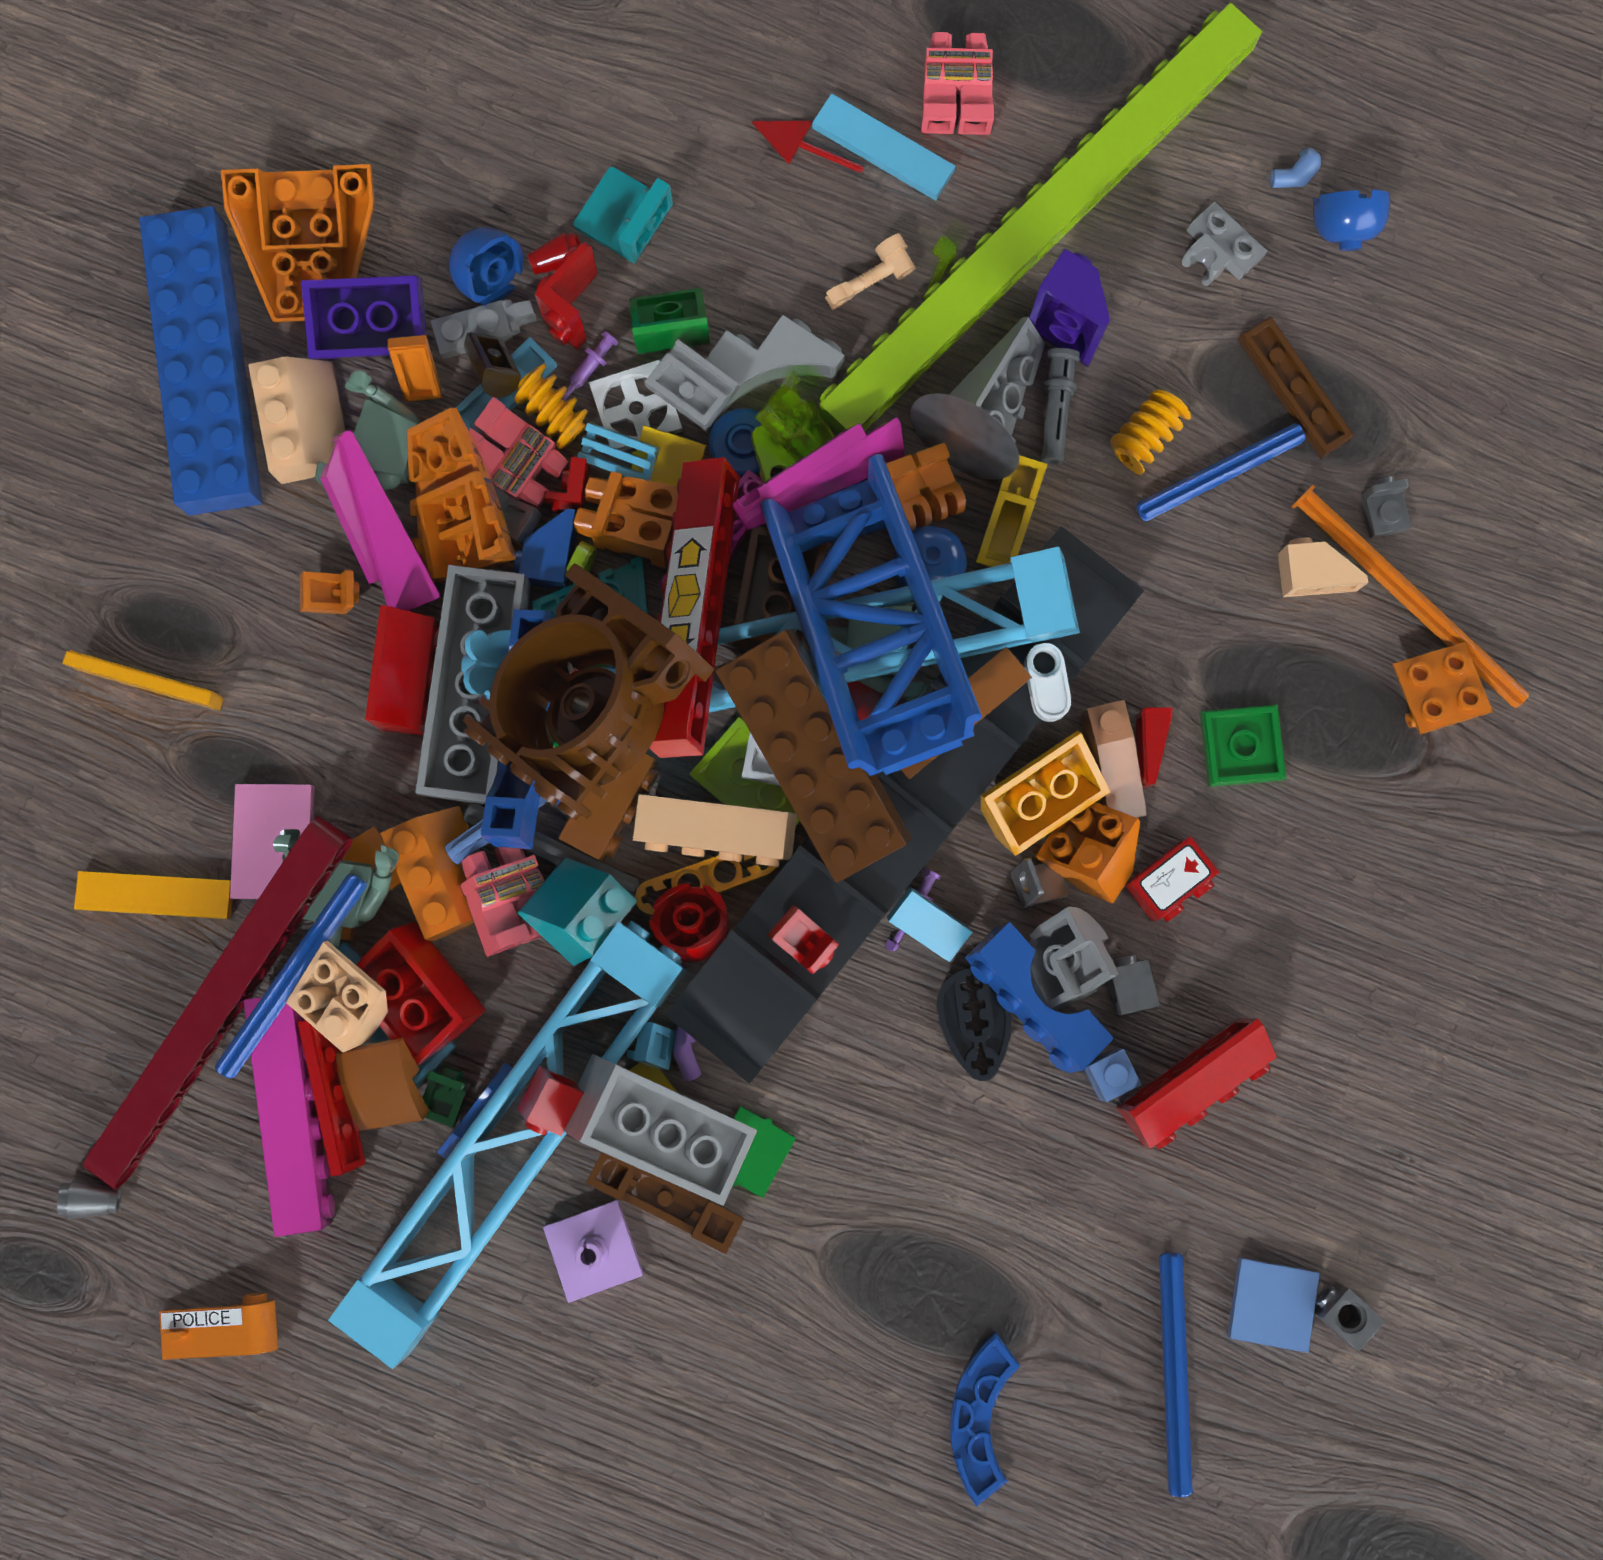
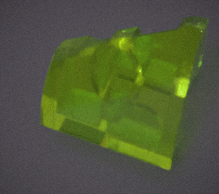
M793 371L774 391L755 418L798 461L835 436L821 418L819 409L814 401L802 399L795 387L801 379Z

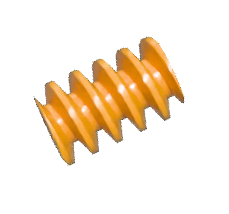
M543 363L535 367L519 381L516 388L518 392L514 401L517 404L529 401L525 408V413L531 416L539 412L535 424L538 427L549 424L545 433L546 436L552 438L560 435L556 447L563 449L585 431L587 423L585 424L583 420L588 410L585 408L578 412L573 411L577 398L574 397L567 401L562 399L567 390L566 386L554 390L552 386L557 377L552 375L544 379L542 374L546 365Z
M1159 389L1152 391L1149 395V400L1144 401L1140 405L1139 411L1131 415L1129 418L1130 422L1124 423L1120 428V433L1112 436L1110 444L1113 452L1129 470L1142 475L1145 469L1139 461L1141 460L1147 464H1151L1154 461V457L1149 450L1151 449L1156 453H1161L1164 450L1163 444L1159 439L1171 442L1174 437L1169 428L1174 431H1181L1183 424L1178 417L1189 421L1191 419L1189 409L1181 399L1167 391Z

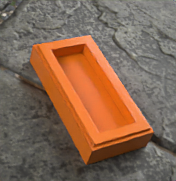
M420 335L388 339L389 354L405 402L442 398V387L427 336Z

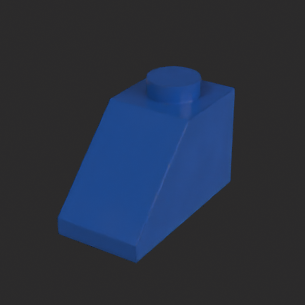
M567 508L524 539L522 551L517 550L514 572L525 574L531 582V586L555 590L569 586L570 579L565 574L567 573L566 568L574 554L577 532H575L574 528L575 509Z

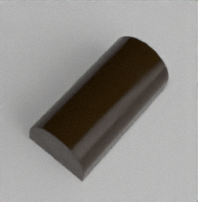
M467 332L464 348L484 391L489 396H494L495 398H503L512 394L518 387L521 375L503 339L496 336Z

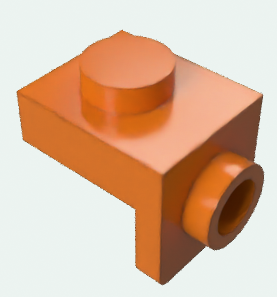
M344 570L341 574L305 571L300 574V612L346 614L359 601L360 587L359 582L354 581L353 570Z

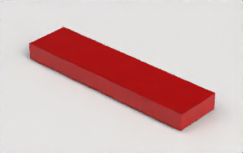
M302 1020L297 1023L331 1177L343 1175L366 1165L360 1133L347 1106L339 1079L336 1053L339 1049L310 1023Z

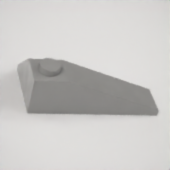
M1022 317L949 394L965 399L984 409L998 420L1011 436L1016 420L1023 419L1026 409L1021 404L1026 387L1034 382L1045 346L1043 339L1029 317Z

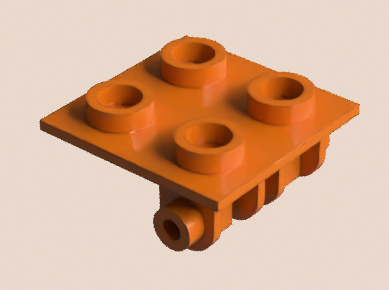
M1465 642L1392 664L1410 708V713L1405 714L1406 724L1409 728L1416 727L1419 734L1493 712Z

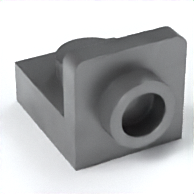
M1393 476L1371 482L1372 486L1361 495L1370 538L1407 532L1411 529L1403 494L1409 487L1408 479L1395 481Z

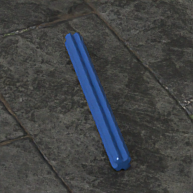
M348 874L216 1063L215 1070L227 1078H233L238 1074L285 1006L321 944L325 941H330L366 889L367 883L355 874Z
M1165 1252L1159 1256L1168 1491L1171 1496L1188 1497L1192 1494L1193 1490L1183 1257L1180 1253Z

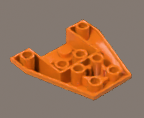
M371 164L333 165V170L264 172L258 168L221 170L224 209L272 322L305 321L301 281L358 277L375 205Z

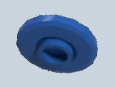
M734 409L723 414L714 423L709 434V451L712 458L725 457L740 477H743L748 470L758 474L760 467L751 442V433L756 427L769 425L772 422L762 413L752 409Z

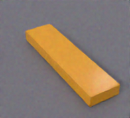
M72 650L66 651L62 663L77 671L216 711H220L224 700L222 696L211 690Z
M78 871L74 909L231 919L233 899H230L231 880Z

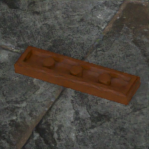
M1271 316L1239 336L1237 340L1294 422L1302 427L1306 439L1320 459L1349 442L1355 436Z

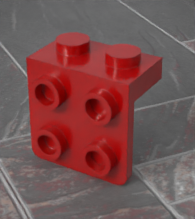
M586 242L581 243L578 248H571L563 257L562 265L553 275L548 274L540 281L535 293L544 324L549 327L548 332L561 345L565 346L568 343L577 351L587 339L580 313L571 304L596 278L598 273L592 247Z

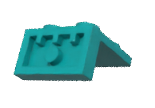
M609 167L573 222L574 228L635 264L673 205L670 185L657 178L652 187L649 188L620 170Z

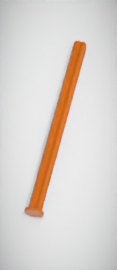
M1314 485L1291 506L1293 509L1298 506L1445 645L1449 647L1465 642L1478 675L1507 703L1517 708L1527 700L1529 692L1312 491L1315 488Z

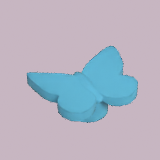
M475 630L467 635L465 639V650L467 653L462 659L461 668L464 675L463 682L465 688L471 694L485 693L490 699L495 675L501 662L509 652L511 630L491 632L488 635L483 630Z

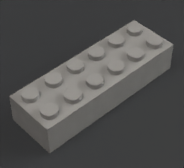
M448 565L415 791L418 795L469 803L485 804L486 796L493 784L500 761L487 752L488 742L482 746L464 732L468 726L462 721L466 714H469L480 723L489 714V711L477 702L481 695L488 698L485 693L471 694L465 688L463 682L464 675L461 663L464 655L467 653L465 650V639L470 632L475 630H483L487 635L491 632L511 630L514 609L528 610L531 582L525 574Z

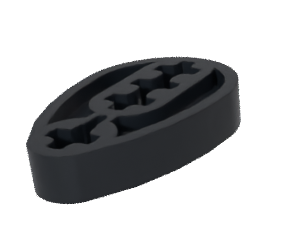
M971 968L964 969L951 975L942 984L936 999V1011L942 1034L955 1060L971 1078L978 1081H988L995 1077L1006 1055L1011 1034L1012 1014L999 1004L997 993L988 984L980 981L981 989L975 990L976 1000H983L984 1008L978 1009L977 1014L978 1018L986 1020L987 1024L986 1027L980 1029V1035L978 1036L974 1035L973 1030L966 1029V1022L972 1020V1014L969 1010L963 1009V1003L969 1001V994L967 991H961L960 983L966 982V975H972L974 981L979 980L974 976ZM979 1042L984 1057L991 1058L992 1065L986 1067L985 1074H980L979 1069L971 1067V1061L977 1060L978 1057L977 1043Z

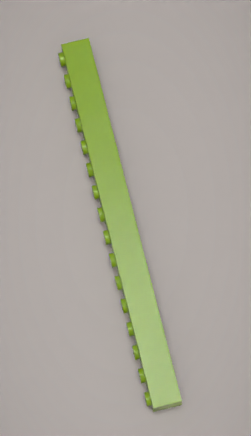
M1231 2L1220 13L1217 10L1213 11L1202 24V31L1196 37L1190 34L1180 44L1176 51L1177 55L1171 61L1164 59L1156 67L1151 75L1153 79L1145 86L1142 83L1137 85L1127 97L1126 101L1128 103L1121 110L1114 108L1105 117L1101 124L1103 127L1095 135L1092 132L1088 133L1076 148L1078 152L1070 160L1064 157L1051 172L1052 177L1045 184L1042 182L1037 183L1025 198L1027 202L1020 209L1016 207L1010 209L1000 222L1002 226L994 234L987 232L975 246L976 251L968 259L965 257L960 258L949 271L951 276L942 285L936 282L931 286L923 297L925 301L916 310L913 307L909 308L901 316L897 323L899 327L891 335L887 332L881 335L872 346L873 352L865 360L858 358L846 371L847 378L838 386L833 383L823 392L819 399L821 401L819 416L838 434L859 423L865 432L1254 50L1263 31Z

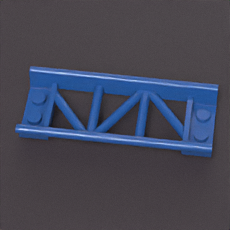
M876 454L869 459L867 481L791 512H788L787 509L774 499L762 501L760 506L848 768L855 769L860 767L868 772L869 776L884 771L885 775L963 746L962 740L975 736L973 732L974 722L979 721L982 718V714L884 457L881 454ZM884 520L898 558L825 587L863 528ZM837 539L811 578L802 552ZM899 575V577L905 576L918 613L834 600ZM824 615L907 628L837 655ZM918 641L869 717L859 720L844 673L848 672L847 669ZM932 650L946 687L896 706Z

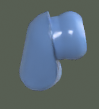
M1307 148L1299 153L1300 158L1291 169H1272L1270 174L1271 188L1303 187L1307 185L1320 169V154L1312 148Z

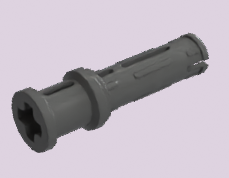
M1053 348L1047 351L1046 357L1050 364L1048 380L1044 381L1043 389L1048 395L1040 462L1049 465H1061L1064 463L1070 397L1077 390L1074 374L1075 365L1080 360V353L1068 348Z

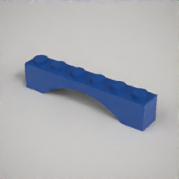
M514 609L509 651L531 629L547 620L555 618L552 611ZM548 702V705H547V707H546V710H547V711H548L550 702ZM511 761L507 765L500 762L493 784L486 796L481 836L494 847L533 849L540 795L534 791L536 789L533 786L535 781L528 785L510 771L512 769L510 767Z

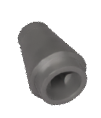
M72 1180L71 1183H62L58 1194L57 1213L58 1215L67 1216L68 1220L118 1213L121 1202V1190H114L111 1187Z

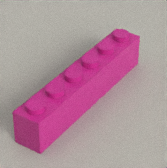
M262 997L244 1000L246 1020ZM287 1003L251 1053L274 1237L322 1230L331 1224V1218L335 1216L334 1198L332 1194H328L326 1178L330 1176L327 1155L322 1154L321 1139L323 1137L297 1023L305 1019Z

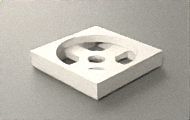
M659 360L589 382L603 427L616 431L611 425L627 420L634 424L638 435L630 437L639 440L643 425L650 427L648 418L651 412L667 407L666 416L657 429L671 434L683 432L676 408L656 394L645 397L638 392L635 380L644 377L648 378L660 363ZM621 385L625 397L622 405L605 410L604 401L608 391L613 387ZM632 402L642 403L643 411L640 414H632L629 411V406ZM608 439L609 445L621 451L632 448Z

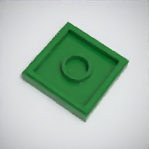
M1278 704L1200 712L1208 787L1276 782L1287 779Z

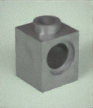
M1136 955L1113 960L1119 975L1107 981L1115 1015H1124L1160 1006L1149 960L1137 962Z
M1338 1282L1334 1287L1328 1286L1316 1299L1317 1306L1315 1307L1314 1314L1341 1340L1358 1352L1385 1323L1354 1292ZM1350 1304L1352 1308L1351 1318L1345 1323H1340L1338 1320L1339 1310L1344 1305Z

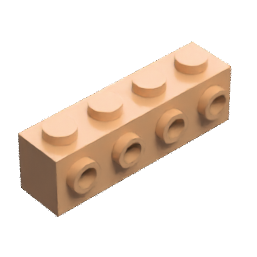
M639 794L633 841L645 842V850L668 852V845L682 847V855L704 857L705 850L719 851L718 859L741 862L742 854L756 856V864L779 867L780 859L790 860L792 857L797 814Z

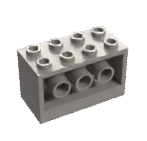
M592 1054L578 1083L579 1088L584 1094L564 1132L583 1144L724 1206L757 1130Z

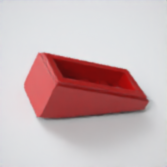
M1172 707L1144 708L1136 715L1137 757L1142 788H1149L1156 783L1173 715Z

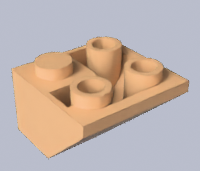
M329 941L321 944L286 1002L343 1053L369 1042L388 1013L386 991Z

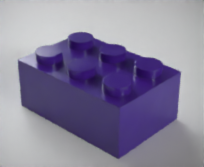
M416 275L301 281L309 359L390 356L388 339L420 335L427 336L422 278Z

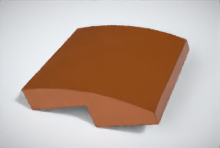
M403 1038L361 1045L344 1053L340 1050L336 1053L337 1069L343 1094L359 1131L423 1121L429 1109L413 1081L419 1068Z

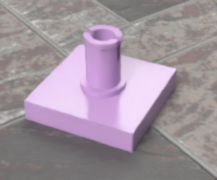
M618 1199L543 1227L568 1303L636 1279L644 1274Z

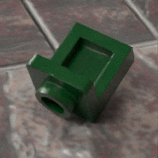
M442 1065L440 1070H429L426 1077L429 1081L422 1097L429 1109L425 1118L452 1128L456 1126L472 1082L462 1079L464 1072Z

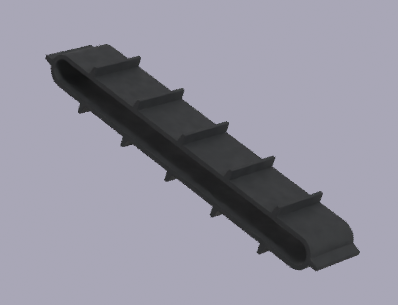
M1061 526L1041 550L1060 547L1064 555L1080 633L1036 643H1028L1008 649L1025 668L1026 656L1034 646L1041 643H1050L1056 646L1064 657L1068 683L1070 684L1145 590ZM1014 582L1007 592L1000 597L992 611L1022 625L1024 621L1016 582ZM985 618L972 635L1004 628ZM1003 649L960 658L967 677H971ZM1041 652L1035 655L1033 665L1038 672L1047 674L1054 670L1055 661L1050 654ZM941 673L932 681L930 687L922 696L946 687ZM1026 682L979 721L973 728L975 736L962 740L963 746L938 755L911 779H908L901 769L885 775L884 771L876 774L912 837L907 845L835 883L808 836L739 923L728 933L726 939L688 984L666 1016L750 1084L1041 721L1033 711L1028 683ZM793 905L839 943L838 947L834 950V956L825 967L818 969L814 974H811L768 936L769 932Z

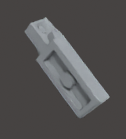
M511 299L496 301L486 306L482 305L430 321L442 359H447L466 353L464 342L467 332L501 337L506 342L513 340V335L520 333V326L537 322L530 300L512 304Z

